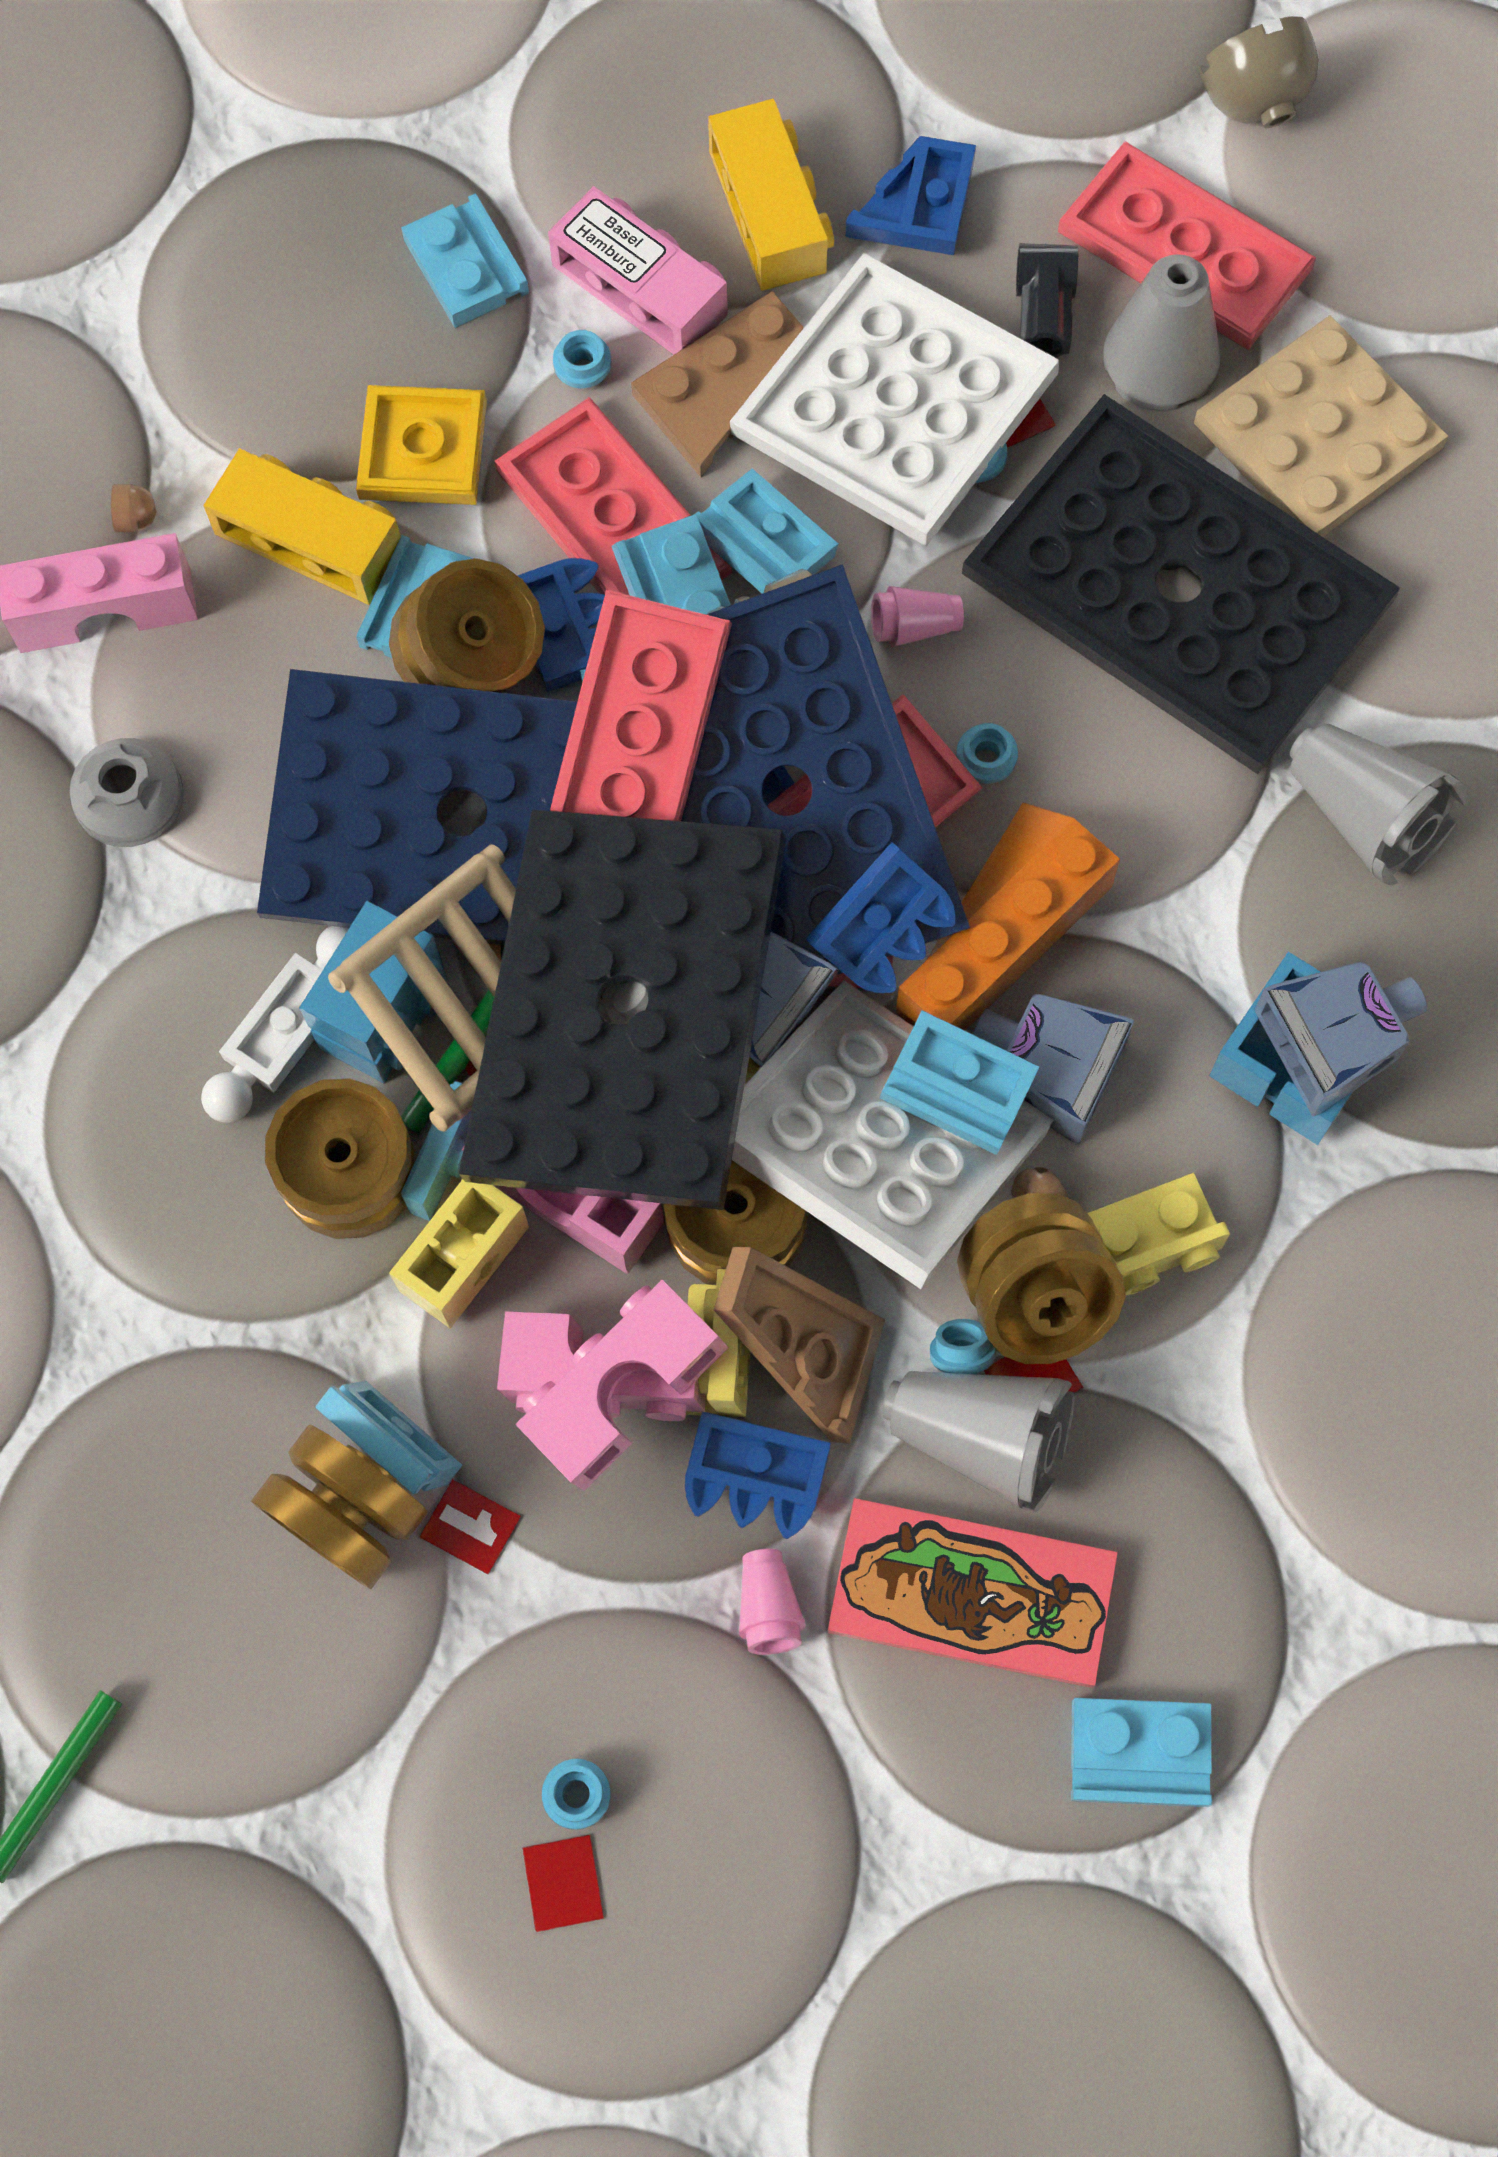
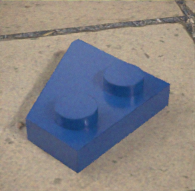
M919 136L903 154L902 162L897 167L889 169L876 184L873 197L859 212L853 209L847 216L845 237L954 255L975 161L976 145Z

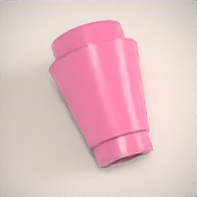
M889 586L884 593H875L873 595L871 623L875 640L877 642L888 641L891 647L947 634L952 631H961L963 627L964 610L960 595H948Z
M760 1549L745 1554L742 1557L744 1569L742 1570L739 1636L747 1640L748 1651L757 1655L778 1654L799 1647L802 1644L800 1632L805 1629L806 1623L786 1565L783 1563L782 1552L777 1549Z

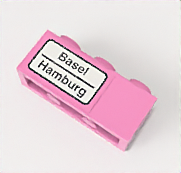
M595 186L548 231L552 266L673 355L716 328L728 315L727 282L716 267L706 261L698 262L683 251L678 242L668 232L662 229L654 230L640 220L625 201L617 197L611 199Z

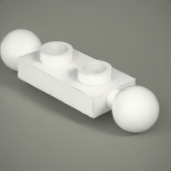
M330 926L320 934L316 943L318 959L314 964L295 953L220 1049L219 1053L222 1058L234 1066L231 1072H222L214 1075L203 1087L201 1095L202 1105L212 1119L223 1123H232L242 1119L252 1106V1085L258 1082L274 1093L315 1040L311 1033L312 1029L308 1027L299 1007L349 928Z

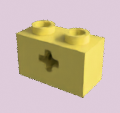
M462 1179L389 1272L399 1292L451 1329L529 1228L524 1209L520 1204L493 1185L469 1183Z

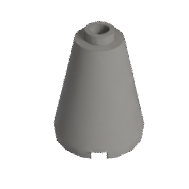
M1178 254L1169 255L1158 260L1152 266L1106 337L1103 356L1105 372L1108 371L1110 377L1115 382V390L1123 399L1143 409L1165 412L1178 409L1180 403L1195 397V401H1197L1207 393L1217 377L1221 359L1209 277L1206 269L1200 262L1192 257Z
M1324 724L1317 729L1314 727L1306 729L1296 739L1290 750V757L1293 759L1290 768L1292 775L1370 872L1381 882L1390 886L1398 883L1393 874L1403 869L1409 875H1412L1437 852L1457 823L1454 818L1448 815L1455 799L1465 806L1468 797L1467 785L1455 776L1331 724Z
M909 1371L904 1376L902 1382L894 1380L890 1384L885 1396L882 1414L884 1419L890 1420V1431L893 1436L1021 1509L1037 1512L1043 1507L1056 1480L1043 1475L1049 1472L1055 1457L1063 1459L1072 1424L1075 1397L1074 1392L1068 1391L1072 1384L1058 1378Z

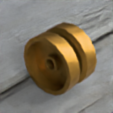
M473 558L449 563L404 598L392 618L389 647L395 670L404 682L503 693L532 671L542 653L545 626L539 602L523 579L502 564Z
M351 1078L323 1079L297 1090L276 1110L265 1135V1164L275 1188L284 1199L291 1213L310 1230L334 1239L364 1238L388 1227L407 1208L401 1192L418 1154L396 1105L376 1087Z
M733 1160L731 1161L723 1210L664 1204L669 1242L672 1250L684 1269L705 1284L716 1285L717 1269L727 1268L733 1247H751L787 1267L792 1264L801 1252L807 1228V1211ZM737 1205L741 1209L740 1214H730L726 1211L730 1206Z
M1028 1193L1003 1201L982 1215L963 1238L957 1258L961 1283L970 1302L977 1308L979 1321L988 1340L1003 1356L1023 1364H1052L1079 1355L1100 1341L1118 1320L1126 1298L1123 1275L1112 1255L1104 1247L1102 1237L1091 1217L1078 1202L1057 1193Z
M309 1424L288 1453L292 1464L316 1483V1486L310 1491L285 1474H271L251 1502L319 1555L365 1587L372 1589L390 1565L391 1559L388 1550L364 1531V1527L369 1522L394 1539L408 1540L428 1511L413 1496L396 1484V1478L372 1459L351 1445L347 1444L345 1446L324 1431Z

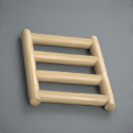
M492 844L479 854L474 855L342 961L341 965L328 975L329 982L335 990L340 993H345L348 990L434 1108L429 1114L430 1120L438 1130L443 1132L449 1129L455 1122L460 1121L472 1110L486 1037L414 937L435 920L439 919L492 995L495 996L501 961L458 903L478 885L482 884L507 921H510L516 888L501 868V865L505 862L504 854L497 846ZM392 955L400 962L477 1069L472 1076L455 1090L448 1084L369 975Z

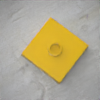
M368 385L356 484L359 500L477 505L487 404L485 390Z

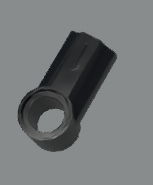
M1019 243L1016 296L1021 297L1020 339L1055 358L1069 354L1072 341V298L1075 299L1078 277V245Z

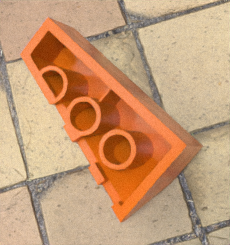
M1023 802L962 901L970 928L937 941L926 961L898 987L896 1013L914 1027L923 1010L966 1031L983 1014L986 1008L988 1009L1112 888L1120 858L1075 818Z

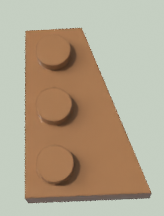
M771 291L631 382L632 395L696 473L702 477L713 463V455L728 437L731 439L734 437L731 434L730 420L804 327L776 294Z
M733 1247L714 1311L831 1442L850 1444L885 1319L751 1247Z

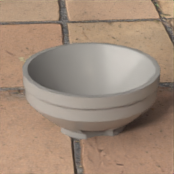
M136 738L115 739L92 749L75 768L70 783L71 804L81 827L94 839L115 847H134L146 844L160 837L176 820L183 804V783L174 762L159 747L148 741ZM118 765H127L136 770L135 783L123 793H110L102 788L103 777L110 768Z

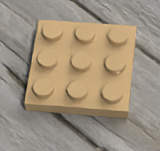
M1331 315L1197 410L1194 424L1267 501L1322 537L1442 450L1448 438V435Z

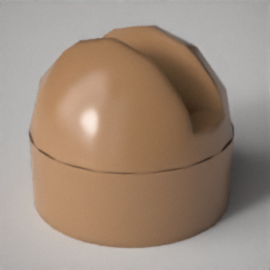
M113 484L111 514L114 531L134 533L150 526L157 513L152 494L141 486Z
M1043 1167L1026 1168L1019 1172L1011 1188L1012 1198L1028 1193H1057L1068 1198V1194L1060 1179L1050 1169Z

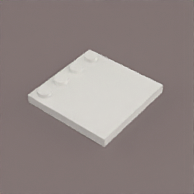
M863 253L730 420L731 434L927 547L988 467V462L1000 446L1001 448L1004 446L1058 375L1059 360Z
M843 981L744 1085L732 1160L906 1280L922 1289L1046 1136L1054 1120L1023 1100L998 1154L995 1155L880 1099V1094L913 1026L846 981Z

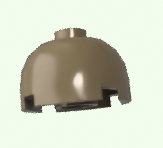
M1289 16L1280 18L1283 30L1266 34L1263 24L1252 27L1228 39L1206 56L1209 67L1200 65L1198 69L1213 104L1229 119L1244 124L1262 121L1264 128H1273L1291 120L1297 114L1294 106L1308 96L1317 78L1319 62L1315 41L1309 25L1303 17Z

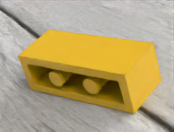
M774 98L708 116L709 153L760 290L764 291L825 274L827 272V249L834 247L833 229L827 213H817L813 202L816 200V187L809 166L800 167L795 154H798L799 146L792 121L790 119L782 121Z
M240 448L203 505L215 535L367 605H370L401 538L395 517L380 504L372 501H365L362 504L344 496L335 485L327 480L318 477L309 480L291 472L286 464L271 455L262 454L258 457Z

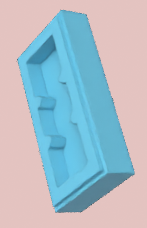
M454 1081V1084H450L453 1090L461 1085V1083ZM471 1111L444 1132L438 1130L432 1124L401 1192L410 1214L430 1221L451 1176L460 1177L462 1148L465 1145Z

